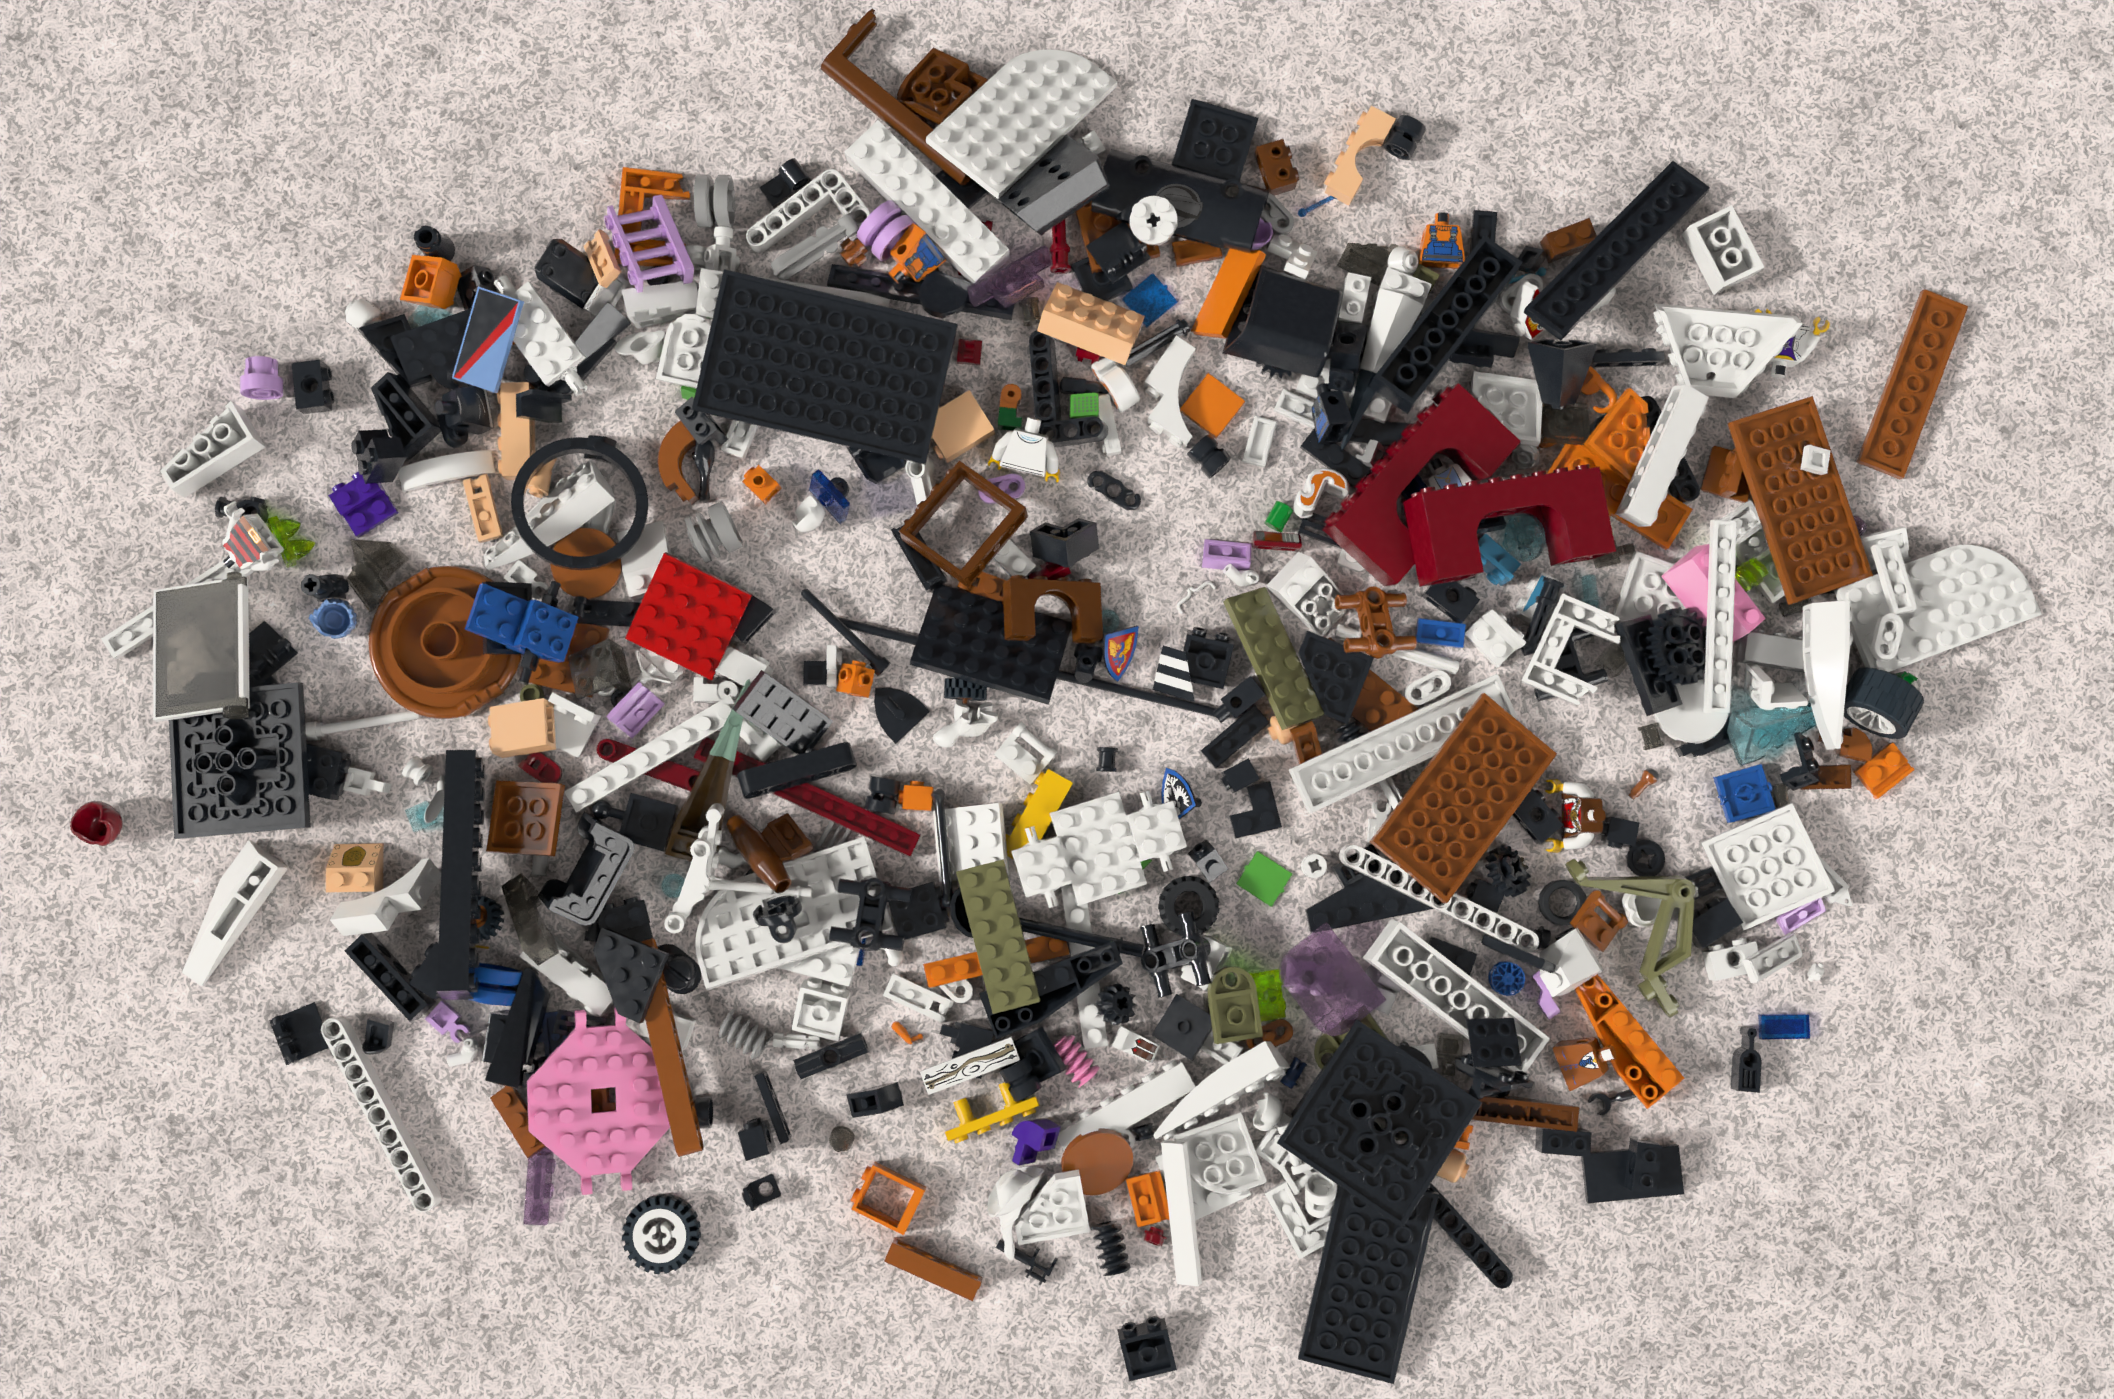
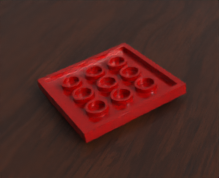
M665 552L625 639L709 680H713L716 674L715 670L718 668L753 594Z

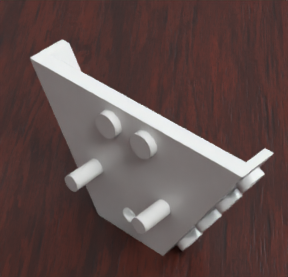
M1656 303L1654 305L1657 311L1653 312L1657 325H1662L1664 330L1661 333L1665 347L1669 346L1672 352L1668 354L1670 363L1673 368L1677 366L1679 374L1675 375L1678 385L1687 384L1707 396L1736 398L1739 394L1744 393L1753 378L1765 370L1771 358L1777 356L1782 351L1783 345L1789 338L1794 337L1799 332L1800 326L1803 324L1797 316ZM1709 372L1715 373V376L1712 379L1706 378V375Z

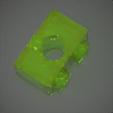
M1279 969L1248 972L1256 984L1261 1022L1286 1017V1002L1282 994L1283 981L1279 974ZM1265 990L1268 992L1267 1000L1264 997Z

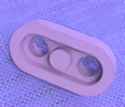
M1008 474L987 479L1014 499L1020 497L1025 491V482L1018 474ZM1015 483L1018 485V488L1015 491H1011L1009 485ZM978 490L979 497L984 503H996Z

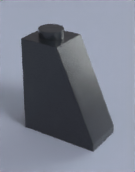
M1554 339L1528 342V350L1542 403L1550 404L1551 408L1565 409L1566 405L1577 402L1596 351V343L1582 340L1554 341Z

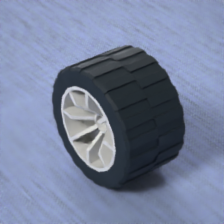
M1863 667L1854 671L1846 686L1844 717L1852 724L1869 733L1889 739H1901L1907 736L1924 704V697L1915 686L1897 675L1877 668Z

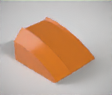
M412 255L400 300L438 309L450 307L454 304L453 300L458 281L462 277L458 265L440 257Z

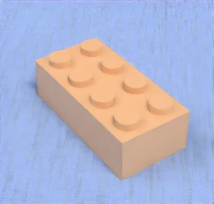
M1057 282L1043 309L1037 331L1126 365L1145 316Z

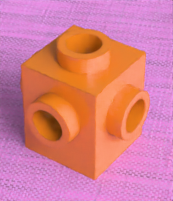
M852 660V664L842 663L836 691L852 696L869 698L875 670L866 668V663Z

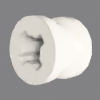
M696 245L685 246L694 270L705 269L704 253L706 248Z
M415 756L407 763L402 775L406 778H412L414 783L420 786L432 773L433 766L424 764L420 757Z
M1311 854L1304 857L1301 869L1307 877L1318 878L1326 872L1327 863L1322 856Z

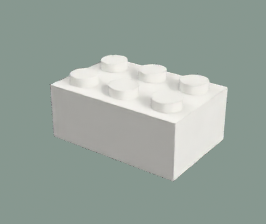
M1732 205L1691 224L1682 233L1713 295L1755 276L1764 268Z

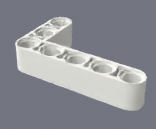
M828 169L749 228L746 233V239L754 252L763 253L831 201L843 216L850 213L854 221L860 215L868 217L870 212L837 170ZM830 180L838 181L836 186H827V183ZM816 193L820 195L815 201L808 200L811 194ZM846 197L852 199V202L848 205L841 204V201ZM793 208L801 209L797 215H791L790 211ZM782 222V226L779 229L771 228L773 223ZM856 222V224L860 228L862 223ZM756 236L764 237L762 242L753 243V239Z

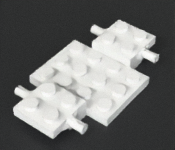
M1144 791L1139 793L1144 807L1138 811L1125 814L1120 794L1115 792L1049 813L1056 833L1055 837L1038 840L1035 826L1030 827V829L1025 828L1029 843L1011 851L1025 897L1045 894L1048 908L1053 907L1052 901L1054 906L1058 905L1054 891L1059 887L1071 884L1077 905L1079 906L1146 885L1147 882L1140 861L1160 858L1163 872L1172 870L1173 867L1169 855L1176 850L1187 847L1173 801L1153 804L1150 791Z

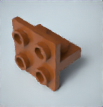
M1713 446L1700 488L1701 491L1745 503L1748 501L1750 490L1736 448L1729 450Z

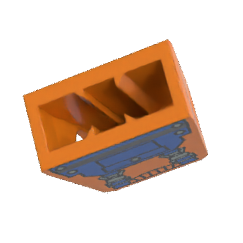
M1436 213L1435 224L1426 225L1423 231L1418 254V265L1421 264L1429 268L1458 269L1465 260L1461 228L1458 225H1449L1448 213Z
M912 223L890 251V255L897 262V265L889 272V275L897 283L906 275L919 282L927 274L943 264L946 259L927 233Z

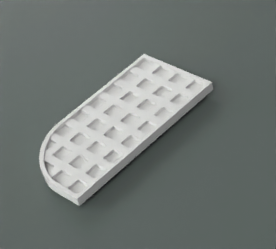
M1050 49L1027 52L1013 58L936 127L926 137V143L999 199L1116 88L1117 81L1090 60L1074 53Z
M1952 546L1904 564L1917 609L1897 614L1902 619L1904 625L1898 653L1890 660L1879 661L1871 653L1872 638L1878 618L1890 613L1879 575L1876 574L1834 590L1838 601H1850V607L1853 611L1850 631L1865 667L1877 668L1887 672L2042 615L2027 579L2010 560L1993 550L1981 546ZM1885 623V628L1889 630V625ZM1880 646V651L1884 653V648Z
M861 837L783 863L792 881L791 886L800 885V887L812 888L811 897L794 896L795 899H800L802 911L794 917L796 933L794 938L788 943H779L774 940L768 926H758L754 921L753 911L759 905H762V908L767 906V902L770 899L791 895L720 890L705 908L696 933V955L706 989L710 990L849 944L830 941L829 933L831 926L853 929L856 924L860 898L858 895L838 893L839 879L861 881L864 878H878L866 838ZM755 873L733 880L764 883ZM878 885L872 886L869 890V895H879L881 887ZM887 906L882 927L883 932L893 929ZM786 926L777 927L781 934L787 935L790 933ZM865 933V934L862 935L861 939H864V938H867V937H870V936H873V935H872L871 933Z

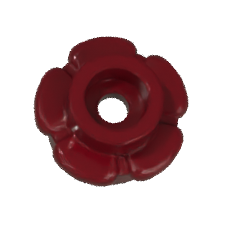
M1150 1227L1149 1230H1144V1241L1162 1247L1164 1240H1167V1237L1163 1236L1164 1231L1161 1229Z

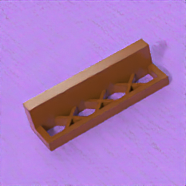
M895 1237L884 1262L972 1302L983 1277Z

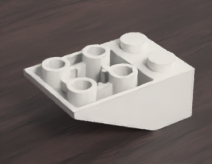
M1300 552L1266 585L1277 599L1310 630L1322 637L1348 610L1336 609L1335 597L1344 594L1312 557Z

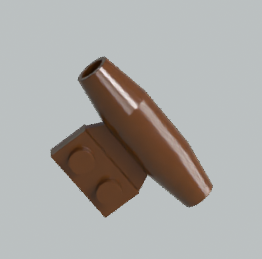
M788 813L767 823L762 832L742 815L731 817L726 824L739 853L754 873L775 893L786 891L792 883L782 861H793L813 850L812 843Z

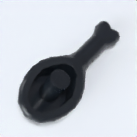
M710 440L703 445H699L696 442L695 452H692V458L700 473V492L698 495L700 501L710 500V473L715 459L714 445Z

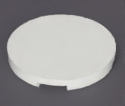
M1705 677L1693 684L1683 686L1676 684L1683 704L1654 714L1659 727L1672 739L1697 744L1715 737L1726 723L1728 713L1704 712Z

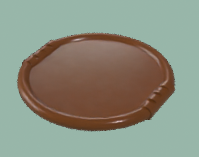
M426 567L387 591V595L378 606L371 623L369 656L379 683L399 705L425 717L451 719L466 717L504 693L516 674L521 655L483 654V636L465 630L479 585L485 581L494 582L493 580L477 571L464 567Z

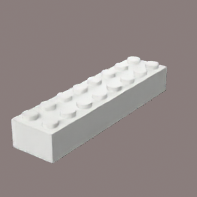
M879 120L844 152L847 162L886 201L893 200L901 208V215H908L918 227L924 230L945 259L968 282L973 283L975 289H979L1010 259L1009 249Z
M1391 919L1363 957V959L1468 1040L1466 1019L1514 1018L1522 1066H1504L1514 1073L1515 1071L1526 1072L1550 1039L1396 920Z

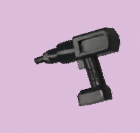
M1063 377L1059 385L1060 392L1063 394H1109L1100 382L1088 381L1082 378Z

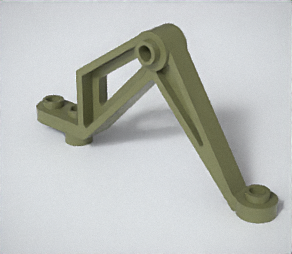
M1572 859L1565 864L1567 870L1580 886L1662 899L1639 970L1645 981L1637 986L1648 1002L1655 998L1669 1018L1678 1014L1677 1008L1680 1005L1672 994L1669 995L1665 988L1668 985L1661 974L1691 956L1694 896L1696 892L1694 884L1681 875L1587 877L1586 874L1589 871L1582 860L1577 862L1576 859ZM1678 907L1676 946L1661 955L1674 908Z

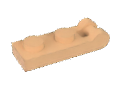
M599 229L594 234L595 238L584 245V249L599 285L607 288L618 278L621 270L608 242L609 236Z
M483 474L478 479L472 480L469 478L463 480L478 542L483 543L504 537L489 476ZM482 488V492L475 494V489Z

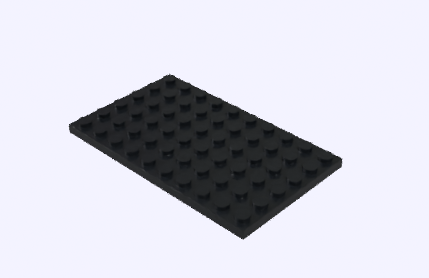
M724 269L692 410L926 465L958 324Z

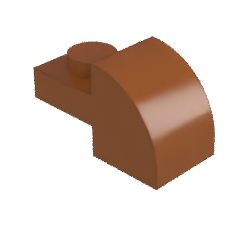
M1854 727L1844 729L1842 731L1844 734L1839 757L1861 762L1871 761L1872 745L1867 735ZM1819 732L1818 742L1824 743Z

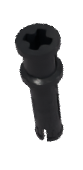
M1543 577L1544 584L1542 590L1535 599L1538 604L1524 638L1526 644L1523 647L1535 651L1550 610L1556 607L1557 595L1560 588L1564 586V583L1548 577Z

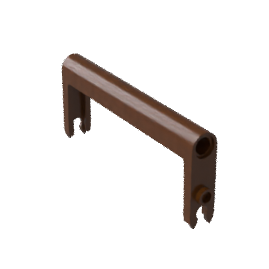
M872 8L857 24L854 23L850 26L847 35L822 62L821 70L960 185H965L971 178L926 143V137L933 129L848 60L877 26L875 22L876 16L874 15L875 10Z

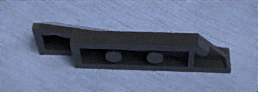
M530 968L524 969L485 1077L487 1082L520 1089L523 1065H532L550 997L548 989L543 986L538 977V971Z

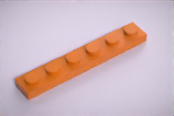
M1045 936L1025 940L1031 964L1069 955L1067 941ZM977 952L923 964L928 988L983 975Z

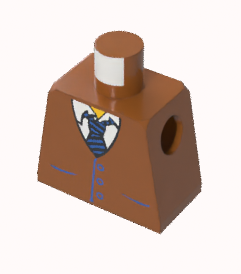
M1596 1037L1562 1040L1552 1047L1569 1091L1575 1090L1603 1076L1609 1070L1607 1062L1617 1058L1614 1047L1610 1045L1601 1048Z

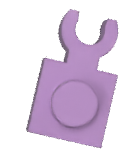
M444 1000L440 1001L425 1018L442 1035L449 1031L451 1039L456 1043L462 1041L458 1036L459 1029L463 1030L466 1034L471 1031L470 1027L466 1024H459L457 1022L461 1015Z

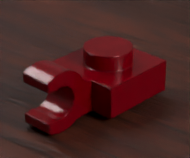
M1045 562L1040 565V571L1031 573L1027 578L1033 579L1037 576H1045L1048 580H1056L1071 574L1069 567Z

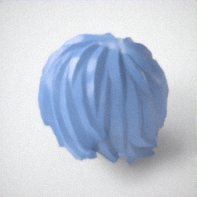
M332 598L331 600L326 599L318 609H314V615L310 614L309 620L313 627L323 636L338 639L346 637L355 629L357 614L348 601Z

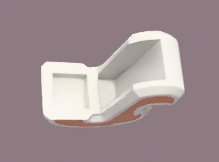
M1102 357L1099 359V362L1096 361L1091 365L1094 375L1110 393L1119 412H1124L1139 402L1140 398L1132 380L1116 361Z
M1324 467L1314 469L1308 475L1303 491L1300 490L1295 498L1293 510L1300 518L1312 517L1323 490L1344 499L1349 491V483L1346 477L1333 469Z

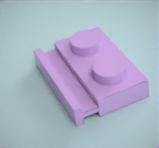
M638 682L606 717L629 737L633 738L665 703L641 682Z

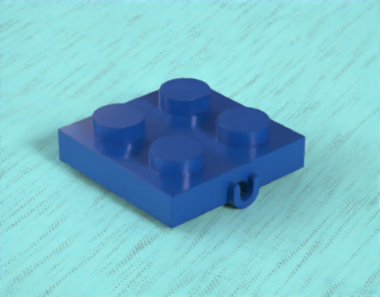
M1762 764L1713 777L1727 823L1776 809L1770 792L1772 791V785L1770 782H1767Z

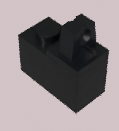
M956 1021L955 1026L942 1024L939 1034L951 1037L950 1043L955 1044V1047H959V1051L954 1050L953 1059L990 1045L994 1032L993 1029L964 1021Z

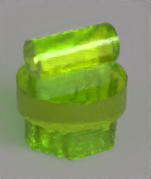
M1753 557L1738 567V571L1735 572V579L1744 591L1747 592L1752 588V585L1757 587L1762 583L1763 578L1769 572L1762 562Z

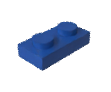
M1418 618L1415 633L1416 641L1420 644L1462 649L1464 646L1466 624Z

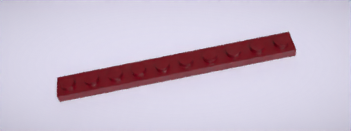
M708 737L703 739L694 755V759L705 763L716 741ZM736 751L732 776L737 778L739 772L764 765L765 763ZM808 783L770 793L910 858L921 837L916 832Z

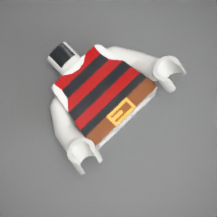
M236 501L224 506V512L230 518L226 532L227 536L223 540V546L229 553L223 559L224 564L232 570L238 566L242 570L250 568L253 571L271 570L275 563L279 562V559H275L274 556L284 551L278 540L258 514L242 516L245 511L243 508H237Z

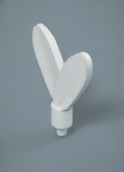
M440 775V781L437 782V793L425 811L424 820L426 823L434 821L441 809L443 808L444 810L445 781L443 775Z

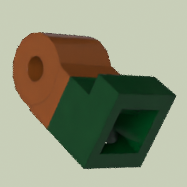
M1007 384L1002 388L998 430L1014 431L1015 428L1022 429V418L1016 417L1017 406L1021 403L1022 395L1020 388L1015 384Z

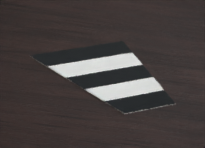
M1163 645L1152 690L1195 702L1186 653Z

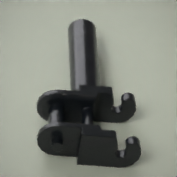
M999 1240L996 1249L1004 1252V1241ZM1015 1248L1014 1259L1031 1266L1029 1270H1025L1027 1273L1026 1278L1030 1275L1040 1281L1039 1285L1042 1282L1045 1283L1047 1281L1044 1279L1045 1276H1050L1058 1258H1054L1050 1268H1045L1035 1261L1040 1248H1036L1032 1257ZM1034 1266L1044 1271L1043 1276L1032 1271Z

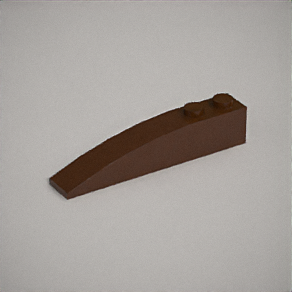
M1491 1095L1479 1099L1482 1104L1472 1120L1577 1132L1580 1107L1509 1095L1503 1097Z

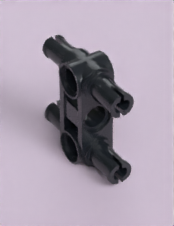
M1574 627L1555 669L1593 686L1608 682V676L1604 668L1585 674L1582 672L1574 642L1593 637L1594 635ZM1521 647L1524 656L1535 653V650ZM1536 688L1534 689L1538 702L1555 697Z
M840 878L838 893L858 895L860 898L856 924L853 929L831 926L829 940L849 943L853 948L864 951H878L881 948L902 951L904 937L883 934L882 927L887 902L893 900L910 903L912 889L891 886V883L888 881H881L878 878H864L861 881ZM874 885L881 887V892L877 896L869 895V890ZM865 933L873 935V940L869 944L861 943V937Z
M1193 911L1178 915L1184 935L1182 939L1165 945L1159 942L1155 924L1140 927L1145 944L1141 965L1153 977L1158 998L1173 994L1168 977L1169 970L1188 964L1192 966L1197 987L1212 983L1206 963L1211 951L1210 943L1198 932Z

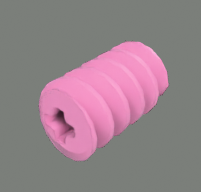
M1064 1035L1053 1045L1059 1056L1063 1059L1062 1061L1065 1066L1068 1065L1065 1074H1075L1071 1082H1081L1078 1086L1079 1088L1095 1076L1099 1067L1098 1065L1090 1067L1093 1062L1092 1058L1084 1060L1087 1051L1078 1052L1081 1044L1080 1042L1072 1044L1075 1039L1074 1035L1067 1037Z

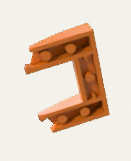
M623 167L618 216L643 211L644 198L662 195L664 199L690 200L689 191L683 192L679 183L683 179L682 174ZM642 221L621 225L624 233L641 231ZM651 239L629 243L632 252L662 247L666 244L665 241ZM615 248L614 256L617 260V263L622 264L620 260V250L619 248ZM667 255L637 261L638 266H667L673 264V259Z

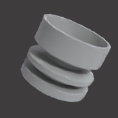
M722 501L708 507L710 518L707 520L700 512H696L698 524L695 523L691 516L685 517L690 541L705 563L712 561L709 550H712L716 558L721 557L718 547L720 545H723L729 553L743 547L737 528Z

